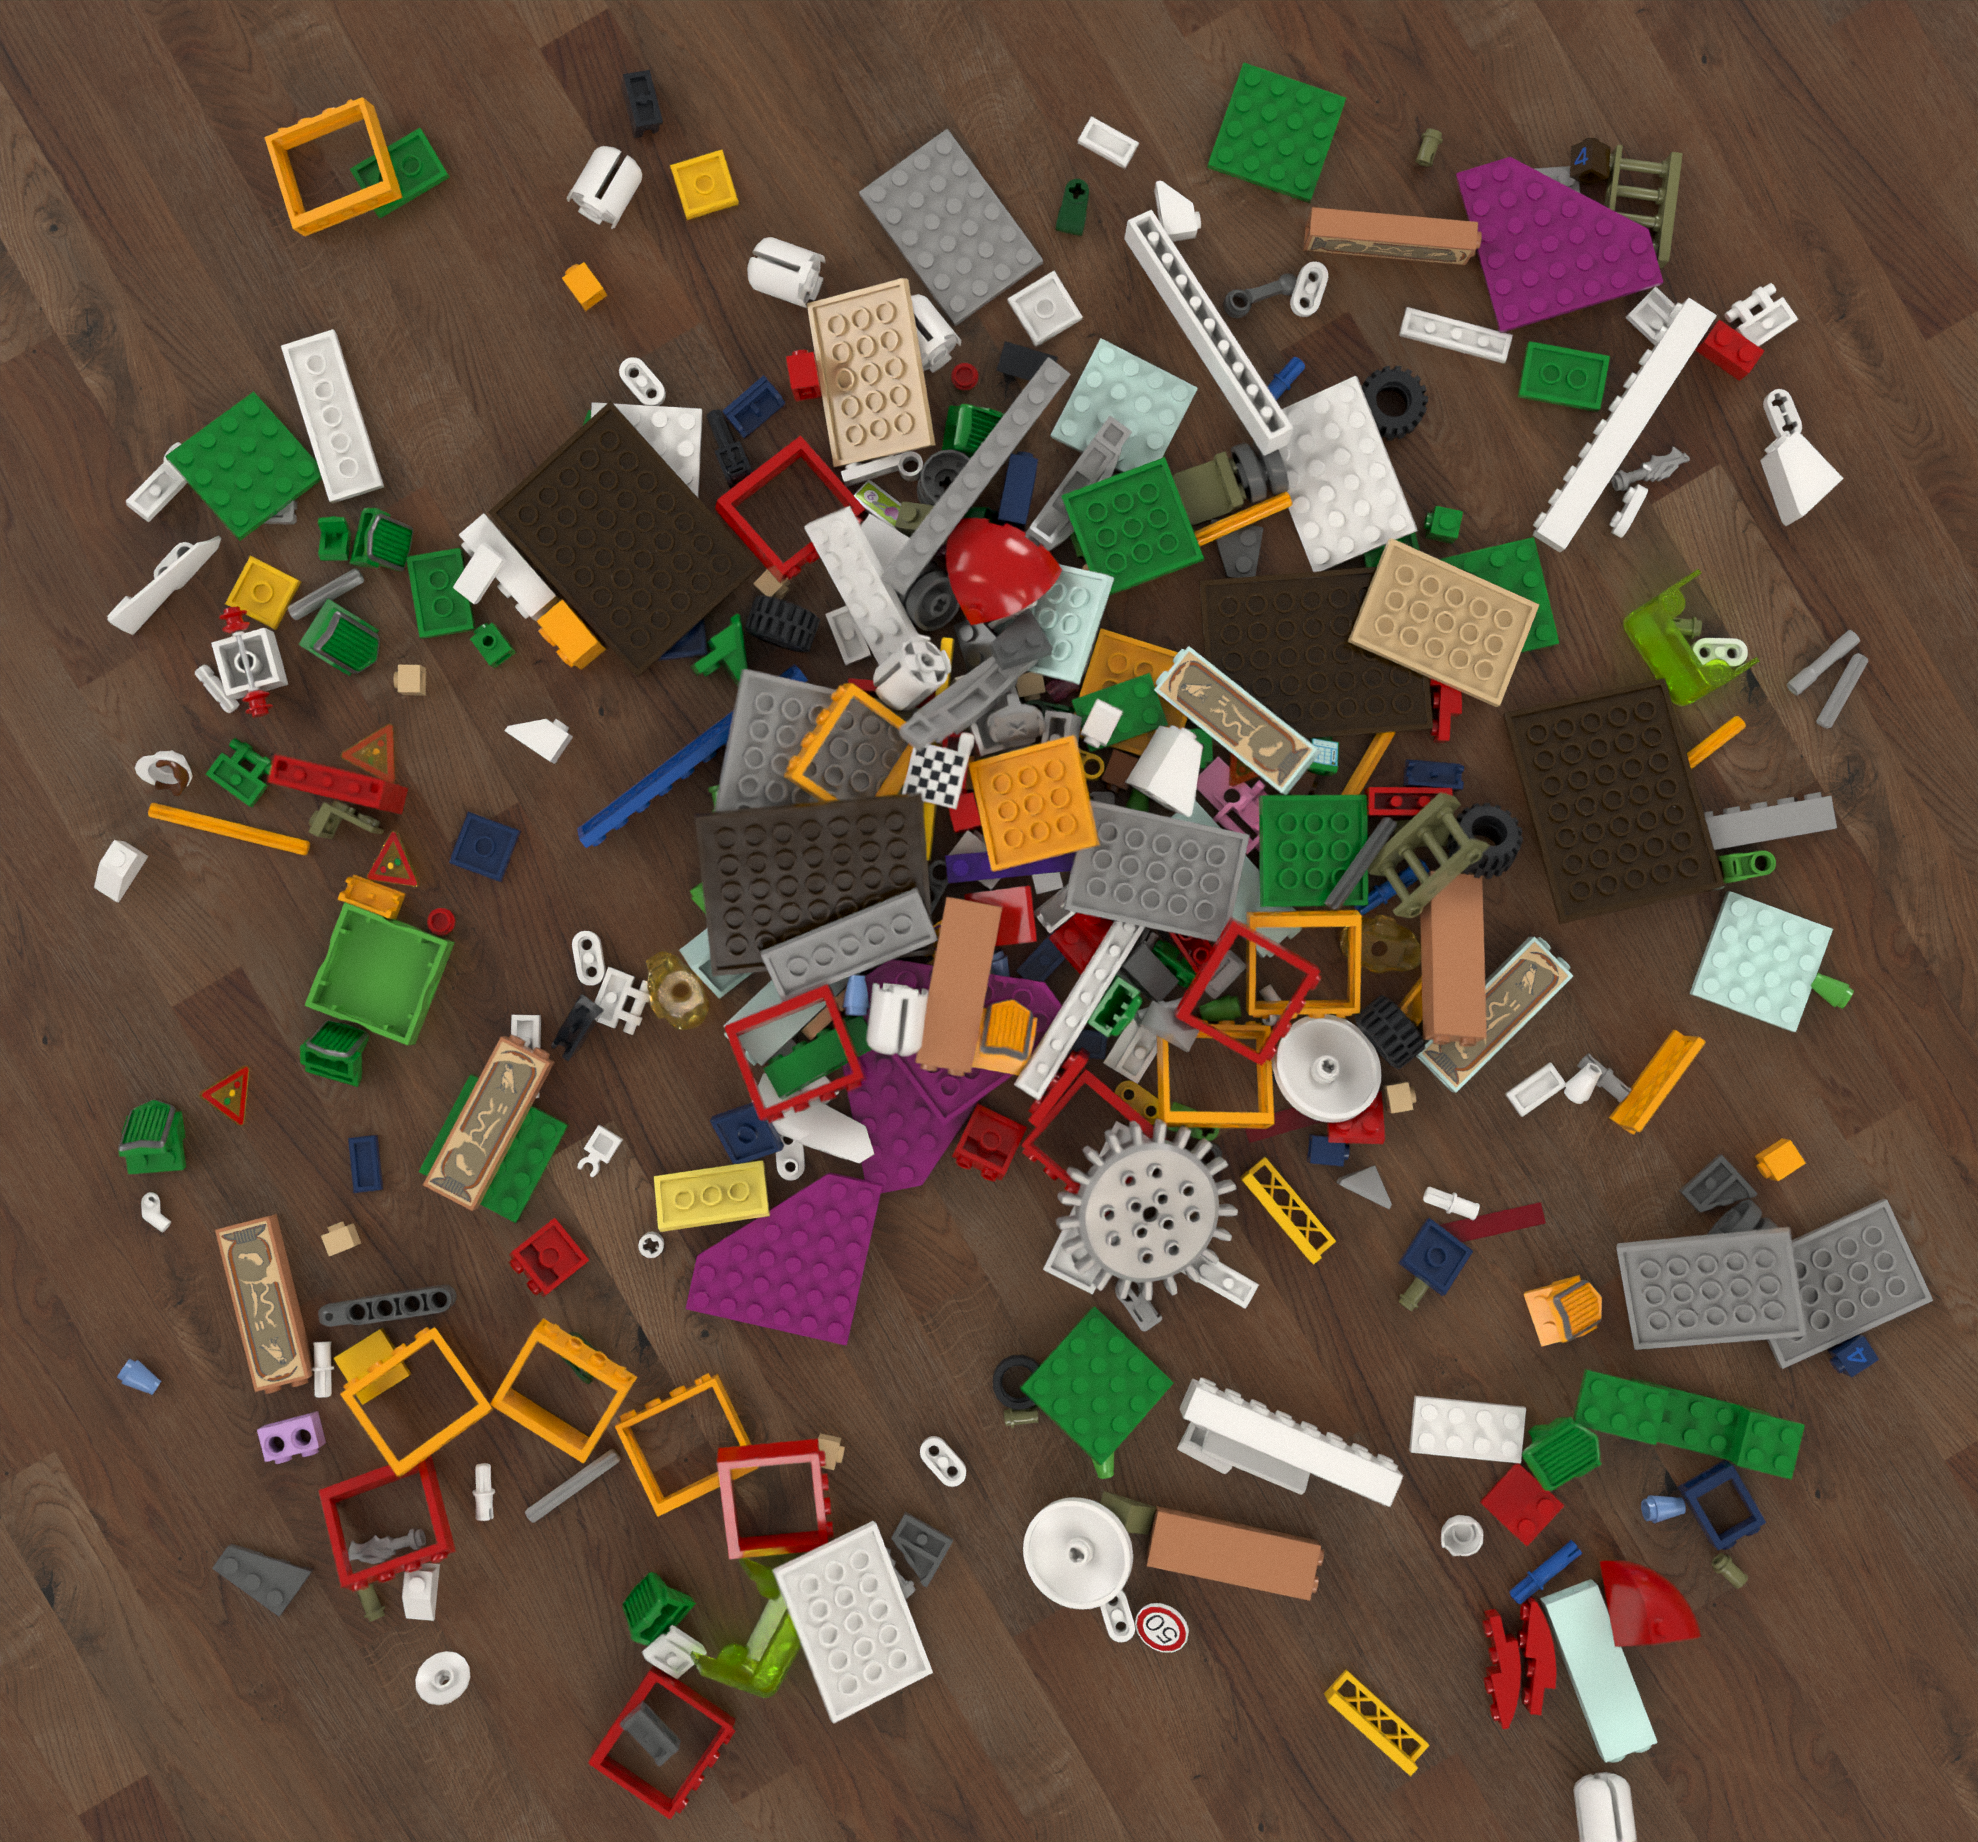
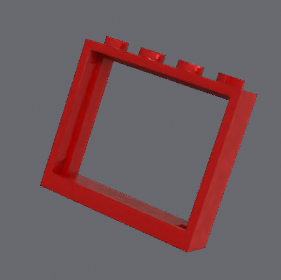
M801 435L717 499L715 507L717 513L779 583H782L787 578L789 580L792 577L795 578L801 572V567L807 562L812 564L820 558L815 546L811 541L783 563L735 509L738 505L801 457L845 508L850 506L859 524L863 522L862 518L865 512L862 504Z
M274 754L268 779L270 783L401 815L408 791L406 787L385 780Z
M1230 917L1174 1011L1175 1017L1263 1066L1266 1060L1270 1062L1278 1049L1275 1045L1279 1038H1285L1292 1026L1290 1020L1295 1013L1299 1014L1306 1004L1304 997L1309 989L1314 990L1321 978L1318 975L1320 970L1317 965L1256 930L1251 929L1237 919ZM1238 934L1306 972V975L1259 1052L1191 1014Z
M828 984L724 1026L758 1117L762 1121L768 1120L769 1124L784 1119L783 1113L793 1109L795 1113L810 1108L809 1103L820 1099L821 1103L837 1097L835 1092L845 1088L847 1092L856 1090V1088L862 1086V1081L867 1080L832 987ZM825 1001L853 1073L766 1108L739 1036Z
M1086 1068L1056 1102L1040 1125L1035 1127L1021 1143V1146L1025 1148L1022 1153L1033 1163L1038 1159L1046 1166L1043 1171L1054 1181L1060 1178L1067 1184L1064 1189L1073 1194H1078L1081 1183L1075 1182L1067 1171L1037 1147L1034 1142L1084 1083L1090 1086L1130 1122L1136 1121L1140 1125L1142 1132L1149 1138L1153 1137L1154 1131L1152 1124ZM1128 1176L1125 1179V1184L1131 1183L1133 1176ZM1112 1210L1106 1211L1104 1217H1107Z
M819 1439L718 1448L717 1466L729 1559L810 1552L829 1543V1538H834L833 1521L827 1522V1515L831 1514L830 1497L825 1498L824 1491L829 1490L828 1474H822V1466H826L825 1450L820 1451ZM811 1462L818 1530L740 1538L732 1469Z
M432 1456L427 1457L401 1477H398L391 1466L387 1465L318 1490L342 1588L352 1590V1592L360 1589L365 1590L369 1588V1583L377 1580L379 1583L390 1581L399 1572H415L422 1568L421 1564L429 1561L431 1563L442 1562L443 1559L448 1558L447 1555L456 1552ZM420 1473L437 1544L353 1574L336 1503Z
M652 1665L593 1752L588 1764L671 1820L675 1812L680 1814L689 1801L686 1796L690 1790L696 1791L705 1778L702 1772L706 1766L712 1768L720 1756L717 1750L721 1744L727 1745L730 1742L731 1737L736 1731L733 1729L736 1719L678 1679ZM656 1682L721 1725L672 1799L607 1755L623 1732L620 1721L644 1701Z

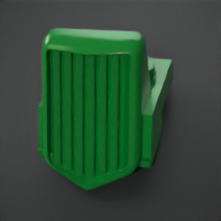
M961 404V406L949 405L942 450L962 452L971 459L1005 413L971 404Z
M737 613L730 618V626L707 642L712 652L691 666L696 676L701 673L705 677L721 667L718 663L720 661L737 687H739L742 669L748 670L741 615Z
M1115 975L1087 1023L1108 1038L1110 1035H1120L1133 1021L1142 1003L1141 997L1138 996L1140 991Z
M1572 1417L1556 1418L1550 1424L1535 1425L1528 1431L1532 1438V1444L1523 1451L1522 1456L1545 1491H1553L1571 1479L1581 1477L1602 1464L1600 1462L1598 1436L1581 1424L1575 1423Z
M648 1573L632 1589L622 1604L631 1639L649 1646L662 1634L667 1635L671 1631L670 1627L672 1625L676 1627L696 1603L691 1596L667 1587L657 1573Z

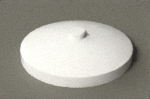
M1325 1014L1324 1018H1310L1307 1016L1292 1024L1285 1038L1280 1037L1276 1045L1278 1049L1273 1057L1274 1075L1284 1097L1299 1112L1322 1122H1342L1359 1115L1373 1102L1381 1083V1065L1376 1049L1357 1026L1334 1015Z
M1076 1497L1054 1501L1044 1507L1034 1517L1025 1534L1023 1555L1027 1571L1038 1589L1060 1605L1074 1609H1091L1101 1606L1112 1600L1121 1591L1130 1576L1133 1565V1550L1127 1530L1114 1513L1095 1501Z

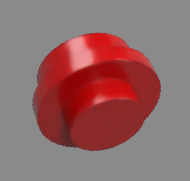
M969 363L958 364L951 373L953 385L962 391L973 389L978 382L977 369Z
M437 908L429 914L427 925L434 934L447 935L455 927V917L450 910Z

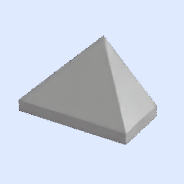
M1155 1001L1151 1002L1139 1024L1141 1027L1186 1052H1189L1199 1033L1198 1029L1175 1017L1174 1012Z
M1375 1165L1339 1177L1336 1181L1337 1184L1387 1209H1390L1392 1205Z

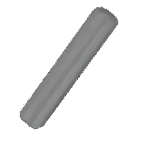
M354 568L288 607V611L293 619L299 620L323 606L327 599L333 600L363 583L364 578L361 572Z
M1859 653L1852 656L1817 719L1818 725L1826 729L1832 727L1868 663L1867 657Z

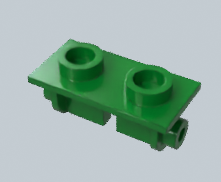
M1159 939L1151 952L1179 980L1178 985L1188 988L1196 976L1195 971L1184 957L1181 961L1176 959L1180 953L1177 948L1166 940L1163 942Z

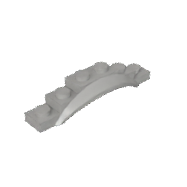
M1112 416L1108 417L1027 530L1025 536L1037 546L1043 545L1050 551L1060 545L1074 532L1061 495L1112 477L1120 458L1122 445L1132 431Z
M990 657L916 712L911 720L900 727L899 735L918 752L934 740L939 743L953 732L958 735L994 708L997 704V699L1017 684L1018 677L1037 664L1038 659L1001 671L994 657Z

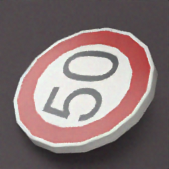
M1151 1603L1144 1606L1136 1616L1135 1626L1137 1633L1143 1642L1152 1649L1160 1652H1175L1181 1649L1188 1640L1189 1630L1185 1619L1170 1606L1162 1603Z

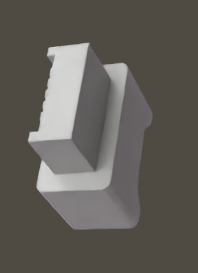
M1228 950L1204 992L1210 998L1216 999L1246 968V964L1234 952Z

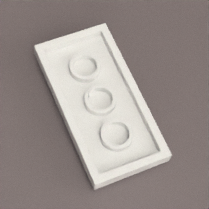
M1414 1396L1409 1451L1411 1453L1521 1463L1526 1408L1524 1406Z

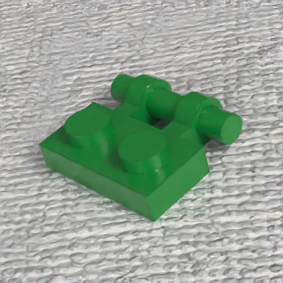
M233 738L229 743V747L236 751L234 755L230 757L222 752L206 775L246 805L253 807L269 786L260 778L265 773L270 775L273 761L266 756L261 757L253 751V746L247 742L242 743L237 738ZM244 759L255 765L252 772L240 765Z

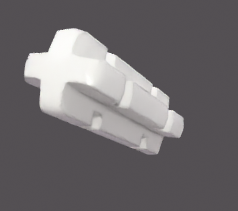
M202 665L195 671L197 678L204 682L203 685L215 700L221 702L220 706L225 712L231 713L238 708L239 703L237 700L226 696L223 683L214 675L209 666Z

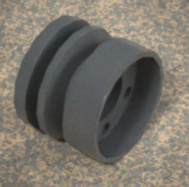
M941 450L931 455L923 465L916 487L920 504L935 506L945 493L942 485L948 484L949 488L970 458L962 452L955 450Z

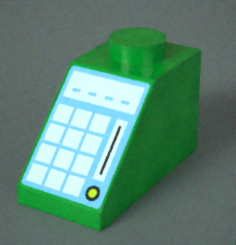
M1333 737L1309 739L1308 741L1319 749L1321 753L1307 771L1327 777L1337 773L1339 742L1332 741Z

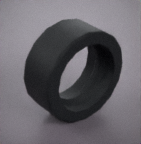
M1011 1355L1003 1359L996 1366L993 1374V1390L997 1399L1004 1406L1014 1410L1026 1409L1035 1403L1028 1396L1023 1398L1009 1396L1002 1386V1379L1005 1372L1014 1366L1026 1367L1033 1373L1040 1365L1028 1356Z

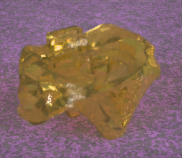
M1381 914L1376 915L1375 919L1362 917V966L1371 972L1381 974L1388 971H1408L1420 964L1421 945L1408 928L1398 925L1393 917ZM1345 926L1340 933V948L1347 958L1348 926ZM1377 941H1383L1387 945V951L1382 956H1376L1371 951L1372 945Z
M663 951L647 960V989L650 994V1006L657 1017L661 1019L665 1017L678 1030H688L700 1026L706 1018L710 1004L705 996L704 987L699 976L671 953ZM677 984H685L689 990L684 997H676L673 994V988Z

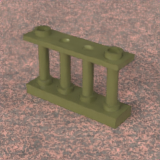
M1617 145L1610 154V173L1607 179L1604 206L1615 211L1616 196L1655 201L1659 205L1658 214H1655L1654 217L1617 213L1644 227L1652 228V231H1656L1655 240L1652 243L1659 268L1662 269L1669 262L1683 153L1671 152L1665 161L1657 163L1621 158L1623 145ZM1620 169L1659 174V177L1662 178V185L1658 190L1618 185Z
M1440 792L1382 847L1368 867L1369 874L1381 877L1386 876L1401 899L1402 903L1393 910L1395 915L1410 919L1419 915L1427 903L1471 863L1478 861L1482 857V853L1489 847L1487 842L1472 838L1469 840L1454 818V811L1461 805L1456 797ZM1442 822L1445 823L1461 847L1451 858L1448 857L1433 834L1434 830ZM1423 840L1441 865L1431 876H1429L1414 853L1415 848ZM1404 858L1421 882V885L1412 894L1409 893L1395 871L1396 865Z

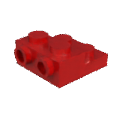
M1077 912L1054 932L1049 939L1077 972L1082 975L1111 928L1113 921Z
M977 1103L952 1157L957 1159L956 1164L964 1169L970 1170L971 1167L982 1171L980 1175L986 1180L995 1182L998 1179L1001 1181L1007 1172L1027 1127Z
M553 1218L509 1254L512 1258L509 1261L512 1269L518 1275L523 1272L529 1280L526 1283L529 1290L535 1296L541 1294L543 1298L589 1261L556 1218Z

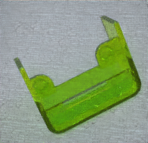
M1699 569L1636 608L1624 619L1626 633L1657 680L1665 678L1671 701L1678 706L1692 704L1760 662L1755 657L1743 662L1733 670L1722 659H1713L1702 665L1676 626L1673 618L1681 614L1685 608V598L1679 588L1700 575Z
M740 1558L739 1563L748 1577L757 1582L759 1593L763 1597L770 1599L745 1647L735 1643L728 1644L721 1649L716 1659L695 1651L691 1652L690 1657L700 1675L753 1695L768 1698L778 1691L801 1647V1642L773 1569L749 1559Z

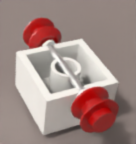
M238 606L224 609V614L219 616V619L225 620L227 626L222 630L233 634V637L212 642V647L225 694L233 699L243 698L242 702L249 703L250 708L245 713L252 714L253 718L269 714L268 710L273 708V705L266 704L265 699L270 695L266 691L288 685L275 634L266 628L244 633L250 626V622L243 621V616L247 614V611L240 610Z

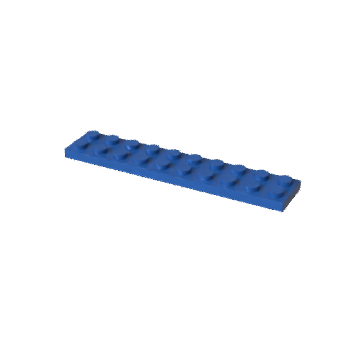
M795 664L778 676L804 683L808 680ZM734 710L577 829L581 843L586 848L590 845H593V847L599 845L606 839L607 836L605 834L613 828L618 830L629 821L628 816L635 811L637 813L644 811L651 804L649 800L657 794L663 796L670 791L674 781L678 778L683 780L695 771L693 768L701 761L706 763L717 754L715 750L723 744L727 746Z

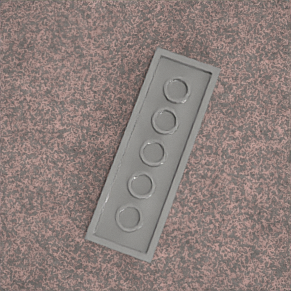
M915 888L761 951V956L782 1002L938 941V937L918 890Z

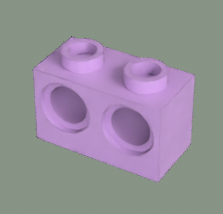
M318 1411L267 1424L257 1430L265 1462L275 1460V1464L292 1460L291 1455L301 1453L302 1457L316 1454L319 1452L318 1448L326 1443ZM302 1429L309 1431L311 1434L310 1442H306L301 1438ZM275 1436H278L283 1439V1449H279L275 1446Z

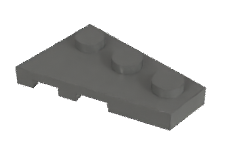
M232 1543L226 1548L212 1568L278 1617L283 1614L314 1570L306 1566L300 1567L291 1564L290 1561L283 1559H274L263 1555L261 1552Z

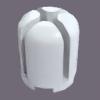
M601 146L593 152L577 182L568 194L567 200L569 202L572 198L581 206L578 212L599 225L602 220L612 223L611 229L616 227L622 213L642 180V172L636 161L627 155L602 199H598L600 191L617 164L622 152L614 147Z
M773 237L764 238L756 245L752 253L758 256V258L751 257L747 267L750 285L757 291L807 308L805 304L809 299H816L823 278L819 277L820 262L825 263L824 256Z
M920 294L912 295L911 299L923 371L930 369L933 373L952 359L949 353L953 350L956 343L961 346V339L925 296Z
M923 635L912 636L876 668L873 677L874 686L877 687L876 693L879 699L889 708L898 711L911 710L946 681L948 673L951 672L950 660L944 649L940 652L935 645L928 641L931 639L930 637Z
M873 983L867 1031L868 1045L877 1052L890 1055L898 1053L900 1056H908L918 1052L922 1046L928 989L922 988V992L918 993L919 990H912L911 987L906 985L883 983V989H880V985Z
M1607 1772L1595 1773L1594 1776L1589 1774L1579 1779L1574 1786V1798L1580 1842H1637L1631 1790L1628 1782L1621 1776Z

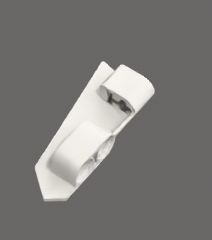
M216 536L195 545L187 542L176 545L154 570L155 579L133 598L125 596L107 616L108 621L119 629L134 635L171 593L182 588L219 547L221 537Z
M766 1073L762 1075L758 1085L766 1108L803 1093L797 1091L782 1100L778 1097ZM818 1100L810 1102L811 1107L804 1111L795 1113L793 1109L783 1113L784 1119L772 1122L778 1134L845 1160L861 1163L874 1155L866 1126Z

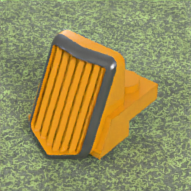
M1014 999L992 1003L987 1009L983 1008L972 1067L1020 1075L1031 1057L1037 1018L1033 1017L1032 1012Z
M1580 1275L1555 1281L1552 1285L1524 1293L1541 1346L1557 1342L1564 1343L1576 1337L1584 1336L1596 1329L1597 1324L1602 1319V1296L1589 1281L1581 1280Z

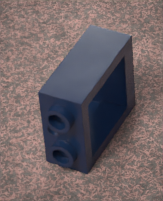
M1018 451L1017 455H1010L998 517V525L1004 527L1005 524H1008L1023 532L1026 529L1038 466V459L1033 458L1031 453Z
M1726 1460L1719 1462L1678 1486L1680 1493L1709 1543L1718 1551L1733 1547L1737 1543V1539L1744 1535L1750 1536L1757 1533L1761 1529L1760 1526L1766 1523L1736 1469ZM1730 1479L1751 1516L1717 1535L1697 1498Z

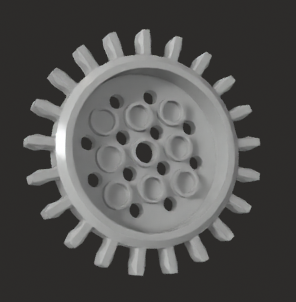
M1156 1119L1153 1137L1142 1139L1140 1125L1136 1121H1132L1129 1124L1131 1141L1120 1145L1118 1137L1108 1130L1104 1133L1106 1142L1111 1147L1109 1152L1100 1157L1094 1149L1088 1146L1083 1149L1087 1159L1094 1163L1087 1174L1076 1168H1068L1067 1173L1075 1182L1081 1183L1078 1194L1059 1192L1057 1198L1063 1204L1075 1205V1215L1056 1218V1224L1060 1229L1077 1228L1078 1236L1063 1242L1061 1245L1067 1254L1083 1247L1087 1250L1088 1253L1074 1265L1080 1275H1083L1096 1263L1102 1267L1092 1282L1100 1291L1106 1286L1111 1276L1114 1275L1120 1278L1116 1286V1294L1121 1299H1126L1132 1281L1141 1282V1295L1146 1301L1152 1300L1153 1281L1163 1280L1166 1289L1171 1295L1177 1294V1284L1173 1276L1185 1270L1186 1275L1196 1283L1201 1280L1198 1271L1192 1266V1263L1200 1255L1211 1263H1218L1219 1258L1215 1252L1207 1248L1212 1237L1224 1241L1231 1240L1232 1235L1226 1229L1216 1226L1218 1216H1236L1238 1210L1231 1204H1219L1218 1196L1236 1190V1185L1230 1179L1215 1183L1212 1178L1213 1175L1223 1170L1228 1164L1221 1156L1213 1159L1206 1165L1200 1161L1212 1147V1144L1204 1137L1191 1151L1184 1148L1191 1134V1130L1184 1125L1180 1126L1173 1142L1165 1140L1167 1128L1162 1120ZM1159 1168V1173L1156 1176H1152L1153 1169ZM1128 1176H1133L1132 1182L1125 1184V1179ZM1191 1186V1191L1185 1194V1187ZM1160 1194H1165L1164 1200L1158 1202V1196ZM1134 1202H1139V1206L1132 1210L1131 1205ZM1147 1207H1155L1156 1214L1154 1217L1144 1219L1143 1211ZM1112 1210L1110 1217H1104L1106 1211ZM1192 1212H1197V1216L1194 1219H1189ZM1166 1220H1171L1168 1227H1163V1223ZM1139 1228H1145L1143 1234L1137 1235ZM1113 1236H1118L1117 1242L1110 1243V1239ZM1172 1245H1176V1250L1170 1253L1169 1248ZM1146 1253H1150L1148 1260H1142Z

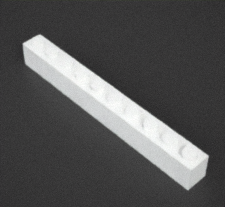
M1149 210L1128 220L1125 241L1263 455L1265 456L1287 445L1293 431L1292 425L1153 211Z
M1690 298L1682 304L1678 302L1668 316L1672 318L1667 328L1665 326L1660 328L1653 339L1657 342L1653 350H1646L1638 362L1642 365L1637 374L1632 372L1623 385L1627 390L1622 397L1617 396L1608 408L1612 413L1606 421L1602 419L1593 431L1597 436L1591 444L1587 442L1578 456L1582 459L1577 467L1572 465L1563 478L1566 484L1562 490H1555L1548 501L1551 507L1546 514L1541 512L1534 522L1533 526L1536 527V530L1532 534L1533 536L1558 552L1566 549L1717 315Z

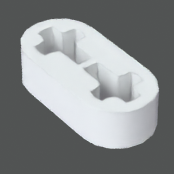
M1782 389L1769 393L1764 399L1763 406L1775 436L1779 438L1784 433L1789 436L1797 430L1800 433L1802 431V422L1790 394ZM1775 397L1777 400L1782 399L1783 401L1780 408L1778 406L1773 407L1772 405ZM1786 424H1792L1794 429L1790 432H1784L1782 427Z

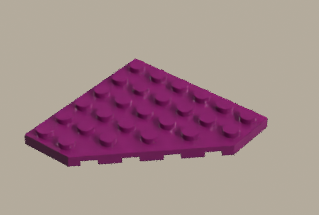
M1512 157L1456 173L1468 221L1478 222L1477 231L1482 233L1480 248L1476 250L1500 333L1663 284L1649 229Z
M896 959L884 962L865 976L870 1007L873 983L880 985V989H883V983L906 985L911 987L912 990H919L918 993L922 992V988L928 989L929 992L933 965ZM989 974L983 1008L987 1009L992 1003L1014 999L1032 1012L1033 1017L1037 1018L1035 1038L1031 1052L1032 1056L1062 1005L1045 982ZM867 1009V1016H863L867 1023H869L870 1009ZM917 1052L908 1056H900L898 1053L892 1055L943 1126L1013 1075L972 1067L971 1073L965 1072L964 1076L948 1074L947 1068L937 1067V1071L921 1069V1064L916 1063Z
M873 1049L859 1057L867 1080L861 1082V1087L848 1092L853 1120L866 1126L874 1151V1155L862 1161L865 1180L883 1184L881 1193L921 1186L977 1102L943 1126L892 1055L883 1054ZM849 1063L843 1066L844 1076L853 1073Z
M828 1172L814 1183L801 1189L774 1208L769 1209L770 1216L755 1218L715 1245L705 1249L696 1258L686 1309L847 1346L883 1184Z

